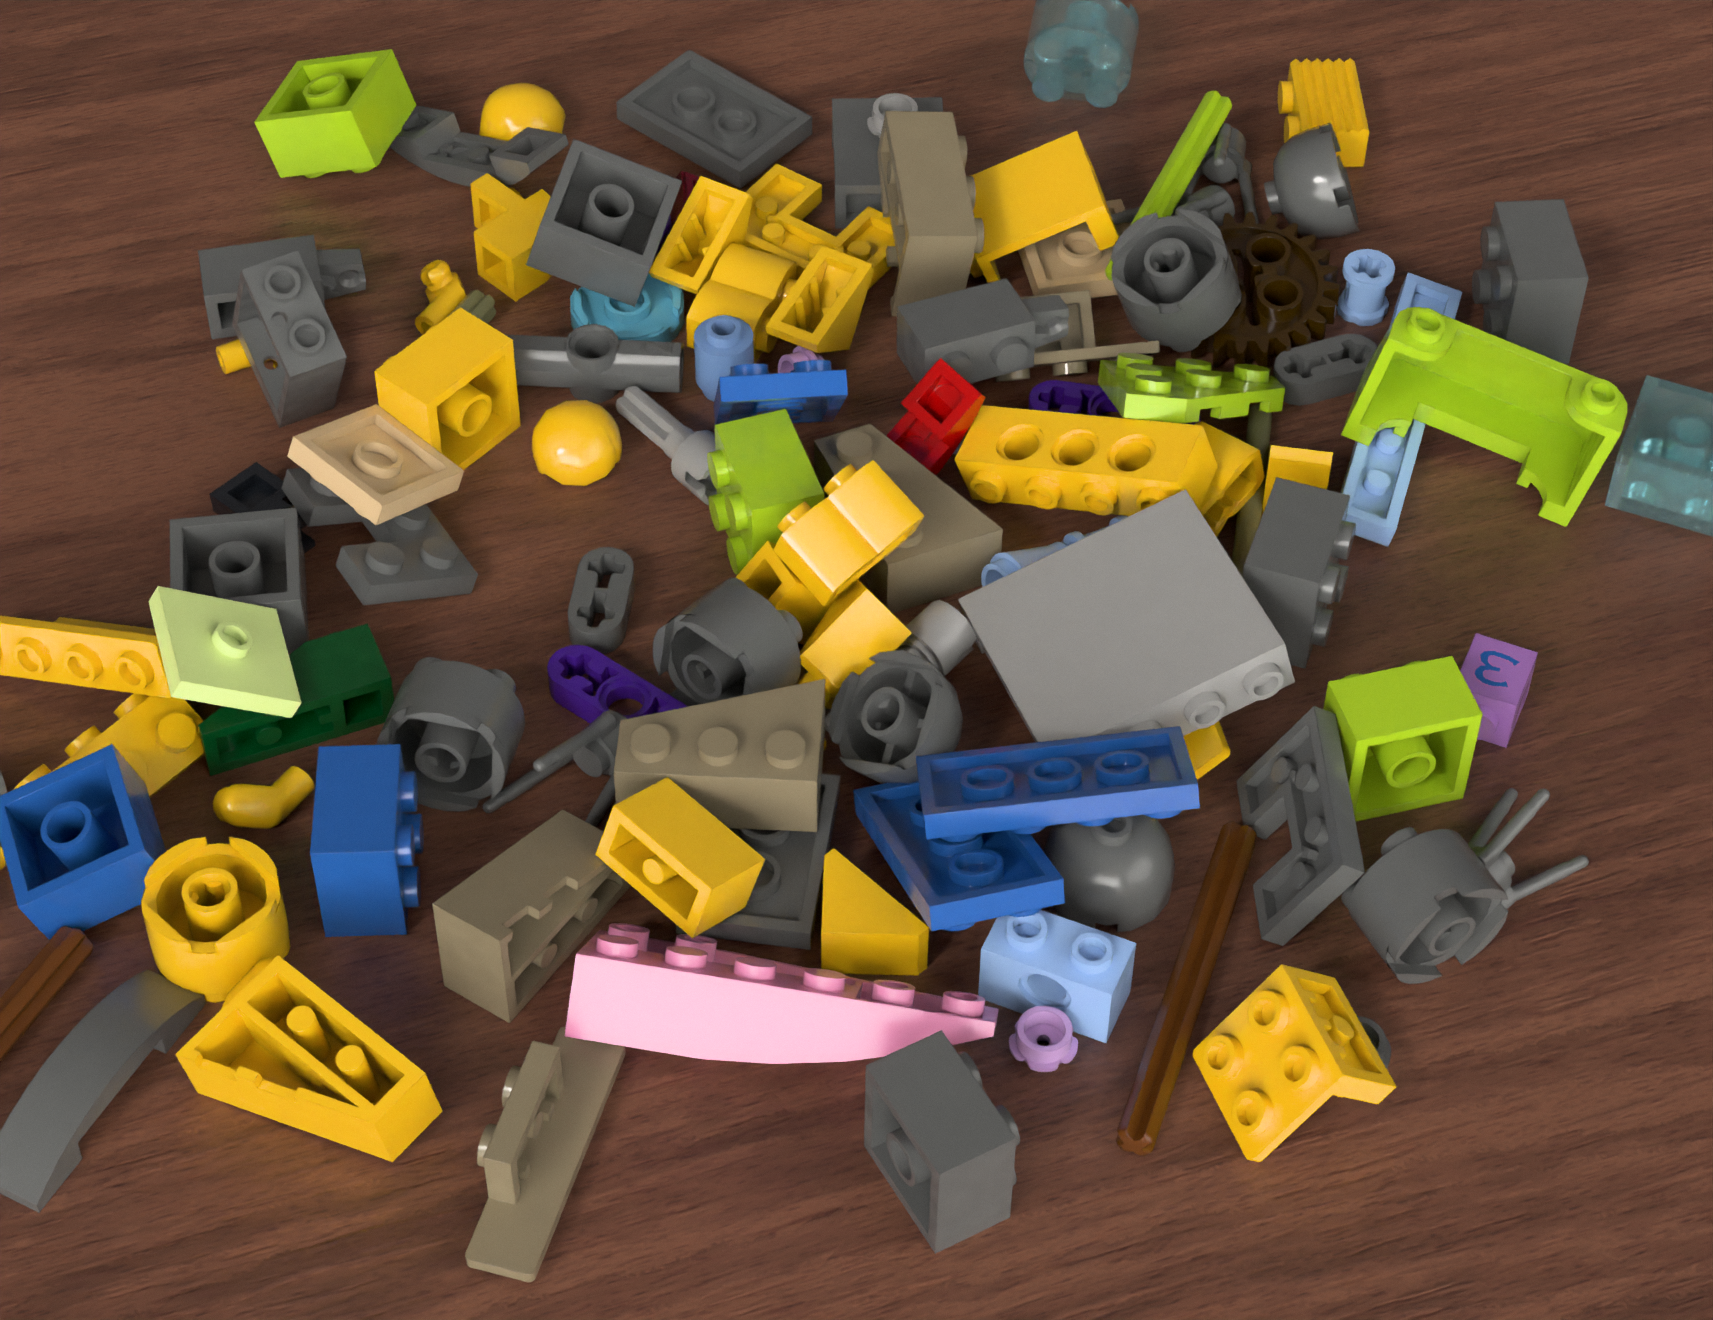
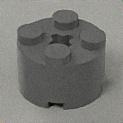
M1176 209L1177 215L1158 218L1157 212L1144 216L1131 224L1120 235L1111 255L1113 262L1111 276L1132 328L1148 341H1159V345L1170 346L1177 352H1187L1195 349L1202 340L1213 335L1224 326L1241 302L1242 294L1226 243L1217 225L1211 219L1196 211Z
M729 578L709 590L658 629L653 641V660L658 675L660 676L667 671L677 688L669 695L687 706H693L796 685L801 672V658L797 643L802 640L803 632L799 622L790 612L777 610L766 598L748 588L743 581L737 578Z
M426 657L416 663L413 671L406 676L400 686L376 745H401L404 771H416L418 803L443 811H467L476 808L479 800L490 795L492 800L501 791L525 728L524 711L518 697L515 695L516 684L511 676L498 669L485 670L472 664L458 661H442L435 657Z
M1407 827L1395 832L1383 843L1381 847V854L1383 856L1362 877L1357 879L1352 886L1347 888L1341 896V900L1349 910L1351 918L1398 980L1408 984L1424 983L1443 976L1435 965L1443 963L1453 956L1456 957L1461 965L1475 957L1498 934L1508 915V910L1501 903L1502 899L1509 900L1506 892L1462 836L1456 831L1449 829H1437L1418 834L1414 828Z

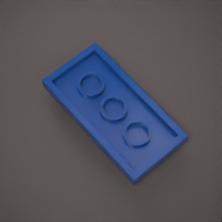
M831 361L796 362L793 363L794 370L790 371L791 373L769 374L768 364L730 367L731 374L729 376L719 377L714 400L715 425L782 409L787 410L793 424L833 422L848 396L846 369L832 370Z
M1180 726L916 756L926 840L941 838L949 842H963L975 838L980 833L1006 830L1016 834H1032L1043 830L1046 826L1078 823L1083 826H1101L1110 823L1114 818L1137 815L1164 819L1176 816L1182 810L1200 808L1198 782Z
M918 781L912 783H884L853 790L857 817L931 931L941 929L961 931L972 927L978 921L1007 915L1027 917L1038 913L1042 908L1065 903L1064 879L1031 834H1016L1006 830L980 833L975 838L963 842H949L941 838L926 840Z

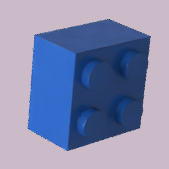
M113 744L0 796V842L18 908L49 940L63 926L72 929L76 927L81 931H85L141 904L145 889L144 879L148 869L159 856L166 852L145 782Z
M400 744L318 747L310 856L325 937L407 935L408 907H420L419 866H411L414 865L415 854L423 853V818L421 813H410L417 811L416 771H404Z

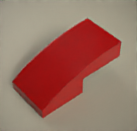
M940 358L900 403L908 411L886 436L934 475H937L969 430L986 397Z

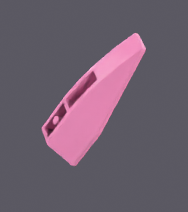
M612 923L609 924L608 931L599 930L576 953L565 1037L706 1060L767 1064L847 1062L885 1057L941 1030L952 1045L993 1037L999 1009L984 1006L985 998L972 993L945 991L943 997L915 991V986L900 981L875 980L871 982L848 977L832 970L806 968L746 954L716 949L717 941L705 936L698 935L692 939L688 934H679L676 936V942L649 938L650 930L642 926Z

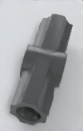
M598 324L583 325L575 328L568 334V337L505 334L513 339L517 385L569 388L575 398L588 400L593 403H602L610 400L618 394L619 390H625L630 386H637L642 391L682 393L684 343L618 340V336L612 329Z

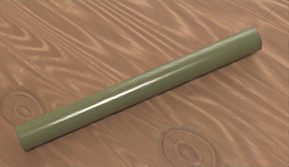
M1259 404L1252 406L1249 410L1245 443L1260 450L1265 477L1256 493L1237 512L1232 562L1242 577L1244 564L1262 515L1273 412L1260 411Z

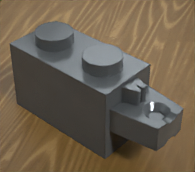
M314 235L198 250L211 338L218 339L237 336L232 322L242 269L298 250L325 308L324 300L366 290L365 271L360 249L316 250Z
M1007 278L897 306V354L916 384L919 383L940 358L969 383L1034 367V350L1068 335L1069 308L1060 295L1021 299Z

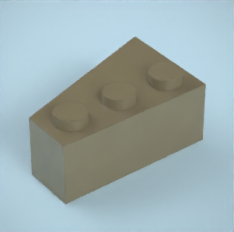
M885 111L877 155L883 217H890L895 246H887L886 258L887 267H899L894 296L890 299L891 316H897V306L966 289L974 253H981L983 250L982 218H974L973 213L976 198L975 181L973 176H966L967 142L964 135H957L953 112Z
M871 424L814 440V472L822 489L846 466L852 464L858 471L874 460L924 514V518L916 531L863 575L874 595L892 613L982 585L981 574L983 568L990 564L995 554L1001 553L1003 529ZM823 490V492H824V499H825V498L828 497V495H827V493Z
M825 679L620 720L614 765L616 804L668 777L728 828L817 832L825 740Z
M562 809L433 902L444 986L506 1022L511 1023L631 886L595 855L604 831Z

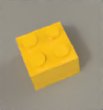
M461 307L440 323L431 326L425 334L397 355L388 358L382 366L374 371L379 406L462 470L468 468L521 426L513 339Z

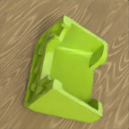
M1408 307L1398 313L1372 355L1360 380L1341 435L1369 446L1376 433L1380 430L1395 427L1393 434L1404 438L1412 420L1420 421L1522 463L1516 484L1528 488L1529 484L1532 483L1539 490L1543 503L1538 516L1567 527L1622 433L1627 416V402L1618 388L1605 379H1600L1447 317L1433 309Z

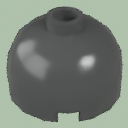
M1331 122L1298 133L1284 143L1273 161L1274 180L1264 182L1266 197L1272 215L1283 212L1289 225L1294 222L1298 224V233L1305 237L1314 234L1317 240L1338 238L1359 232L1357 225L1359 223L1349 177L1346 168L1343 167L1340 156L1336 155V152L1341 151Z
M903 650L880 652L869 658L875 664L866 668L861 675L852 671L843 681L832 704L829 724L831 740L839 745L841 755L844 757L839 758L843 763L861 775L881 783L918 781L916 756L954 752L959 743L963 716L957 692L934 665L921 657Z
M1137 815L1114 818L1110 823L1101 826H1083L1078 823L1054 825L1050 829L1044 853L1064 879L1065 903L1052 906L1059 916L1095 928V923L1103 925L1118 924L1117 932L1132 931L1153 921L1168 904L1175 873L1174 853L1169 834L1156 818Z

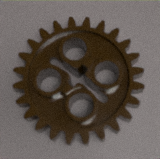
M1253 212L1246 214L1243 223H1235L1229 213H1224L1223 225L1218 226L1226 243L1236 275L1238 272V262L1234 255L1241 258L1244 268V284L1241 278H1238L1242 294L1241 302L1223 327L1213 335L1202 340L1195 349L1191 350V358L1196 359L1208 351L1213 353V367H1218L1226 357L1234 358V364H1245L1247 359H1255L1258 366L1267 368L1268 356L1275 355L1277 357L1283 351L1287 352L1291 348L1309 344L1311 338L1323 340L1325 338L1326 324H1334L1340 284H1337L1338 268L1337 266L1329 265L1330 251L1328 249L1315 251L1316 236L1314 234L1298 239V224L1295 222L1280 230L1276 228L1277 216L1271 215L1262 225L1256 224ZM1246 297L1249 302H1253L1252 319L1256 326L1249 323L1246 313Z

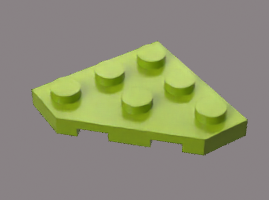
M1118 353L1117 361L1100 360L1098 384L1123 418L1192 423L1199 422L1201 409L1211 408L1210 417L1223 419L1246 416L1249 412L1250 403L1260 402V411L1268 413L1282 411L1285 387L1274 376H1269L1270 369L1263 366L1235 364L1234 373L1212 371V364L1210 362L1189 358L1176 359L1175 367L1152 365L1153 357L1137 353Z

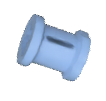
M1359 249L1345 257L1342 272L1346 279V286L1339 297L1336 308L1338 314L1347 322L1355 323L1358 326H1373L1381 323L1388 312L1389 302L1385 296L1386 286L1393 281L1395 265L1388 255L1378 250Z

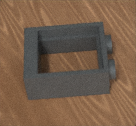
M297 250L242 269L232 325L279 428L333 409L347 356L299 251ZM267 359H273L277 362L278 366L270 370L264 366V363Z

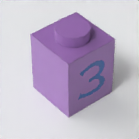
M1478 633L1475 634L1460 672L1483 714L1477 740H1483L1507 748L1529 692L1538 652Z

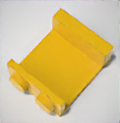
M1074 131L971 175L974 178L976 187L975 206L973 209L974 218H982L984 224L983 250L981 253H974L970 269L974 278L984 275L988 283L1001 280L995 259L1085 221L1099 251L1114 246L1119 238L1096 172L1078 131Z

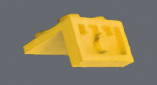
M1283 964L1193 1050V1058L1247 1160L1255 1162L1263 1161L1332 1095L1379 1104L1397 1087L1336 978Z

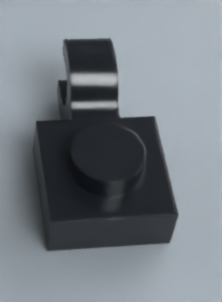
M257 462L209 494L213 511L218 515L295 507L281 489L283 480ZM297 512L305 554L316 544L315 540L301 530L307 524Z

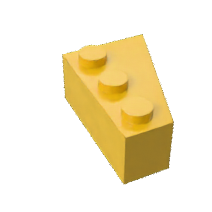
M279 955L260 971L175 1054L197 1093L391 1162L442 1113V1108L423 1070Z

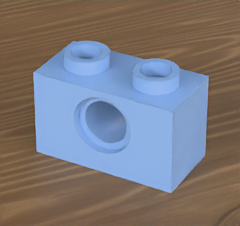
M1043 910L1027 917H1013L1009 915L997 917L981 948L978 995L984 997L988 1002L1022 1014L1036 1006L1057 1008L1069 1017L1073 1032L1107 1043L1131 991L1136 943Z

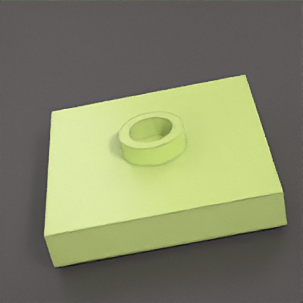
M157 586L148 602L171 697L288 718L293 717L302 702L276 609Z

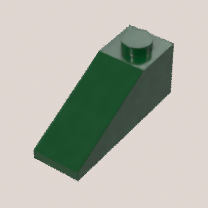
M368 623L307 641L289 654L302 702L292 718L222 706L200 723L198 728L210 776L385 723L394 703L392 679Z

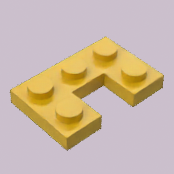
M777 163L746 191L753 200L744 246L796 261L797 280L821 245L872 263L874 272L868 290L891 268L887 267L886 248L887 246H895L890 217H883V212L868 206L841 233L833 236L802 221L822 202V184Z

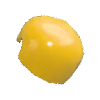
M530 83L509 84L492 92L485 101L481 113L479 135L509 141L527 127L562 134L566 115L556 97L548 90Z
M565 400L547 409L534 427L532 435V453L539 473L549 476L562 485L587 486L606 477L614 468L615 463L619 462L622 457L620 429L612 415L602 406L588 400Z

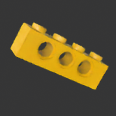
M986 405L981 406L954 459L972 499L992 504L1003 502L1031 505L1041 509L1059 508L1087 511L1097 515L1115 514L1131 516L1185 489L1197 508L1200 509L1218 468L1203 425Z

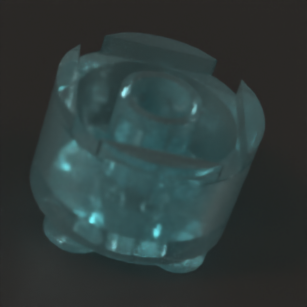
M1037 0L1033 8L1023 59L1024 69L1029 80L1032 82V92L1034 95L1047 102L1057 101L1060 98L1088 101L1091 105L1098 108H1107L1115 104L1118 95L1129 83L1137 43L1139 17L1132 4L1130 3V8L1128 9L1119 0Z

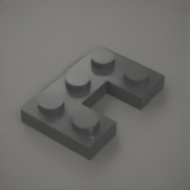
M303 468L287 469L281 489L293 506L297 508V512L308 527L363 522L376 540V542L369 544L342 546L336 563L337 569L363 605L472 593L478 576L477 572L427 504L375 525L370 520L359 515L352 506L325 485L315 481Z
M1313 706L1236 781L1243 825L1253 827L1257 834L1256 837L1266 840L1288 820L1292 849L1253 884L1261 939L1284 946L1308 923L1312 922L1318 914L1365 873L1336 714Z

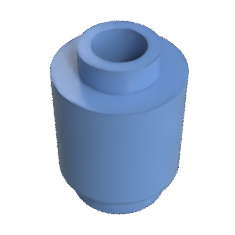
M728 315L715 316L703 321L694 332L695 379L707 399L714 402L719 377L729 376L731 374L730 367L754 364L753 331L745 321Z

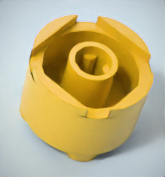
M206 837L189 839L179 843L154 861L144 879L145 889L141 900L142 914L154 961L158 969L172 983L204 995L207 1002L217 1003L225 1001L228 992L259 960L275 958L277 955L284 959L291 947L288 920L277 868L264 850L252 842L241 838L229 837L230 844H207Z

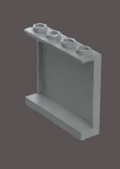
M1186 489L958 599L965 618L971 624L977 636L975 643L982 654L986 653L1035 743L1176 726L1181 727L1183 736L1197 729L1210 727L1222 717L1257 700L1270 698L1280 689L1295 682L1283 639Z

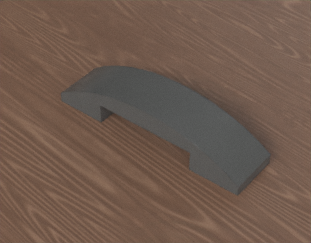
M418 105L412 111L401 132L390 145V148L421 169L453 183L471 187L470 183L488 173L505 186H509L523 180L561 152L569 143L566 134L527 127L509 141L461 132L454 112Z
M147 969L118 986L91 1009L42 1065L0 1131V1194L40 1213L83 1159L78 1145L81 1138L153 1048L165 1054L170 1050L205 1006L204 995L184 989L167 978Z

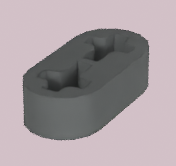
M1343 334L1294 347L1287 352H1281L1275 359L1273 376L1285 387L1283 401L1288 404L1301 406L1356 392L1362 375L1377 349V345L1371 339L1362 335Z
M600 547L589 551L579 562L568 607L569 637L573 645L589 646L604 655L614 651L622 644L626 635L635 593L633 560L623 550L613 547ZM604 575H611L608 588H599L598 582L603 580ZM595 614H605V619L600 622L599 627H592Z

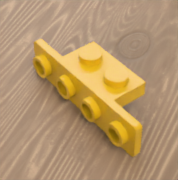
M0 616V675L163 698L171 697L155 629L59 617L54 622Z
M132 694L114 711V714L119 718L118 721L102 733L95 725L84 731L65 748L64 751L70 758L53 771L113 744L145 782L149 797L151 798L204 756L198 725L203 720L185 699ZM43 764L26 776L14 789L53 771Z

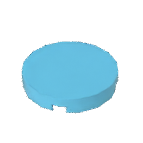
M649 273L635 307L584 287L579 288L578 291L575 288L570 296L571 326L574 330L583 325H603L612 329L618 336V340L671 342L678 336L685 323L684 293L681 288L652 278Z

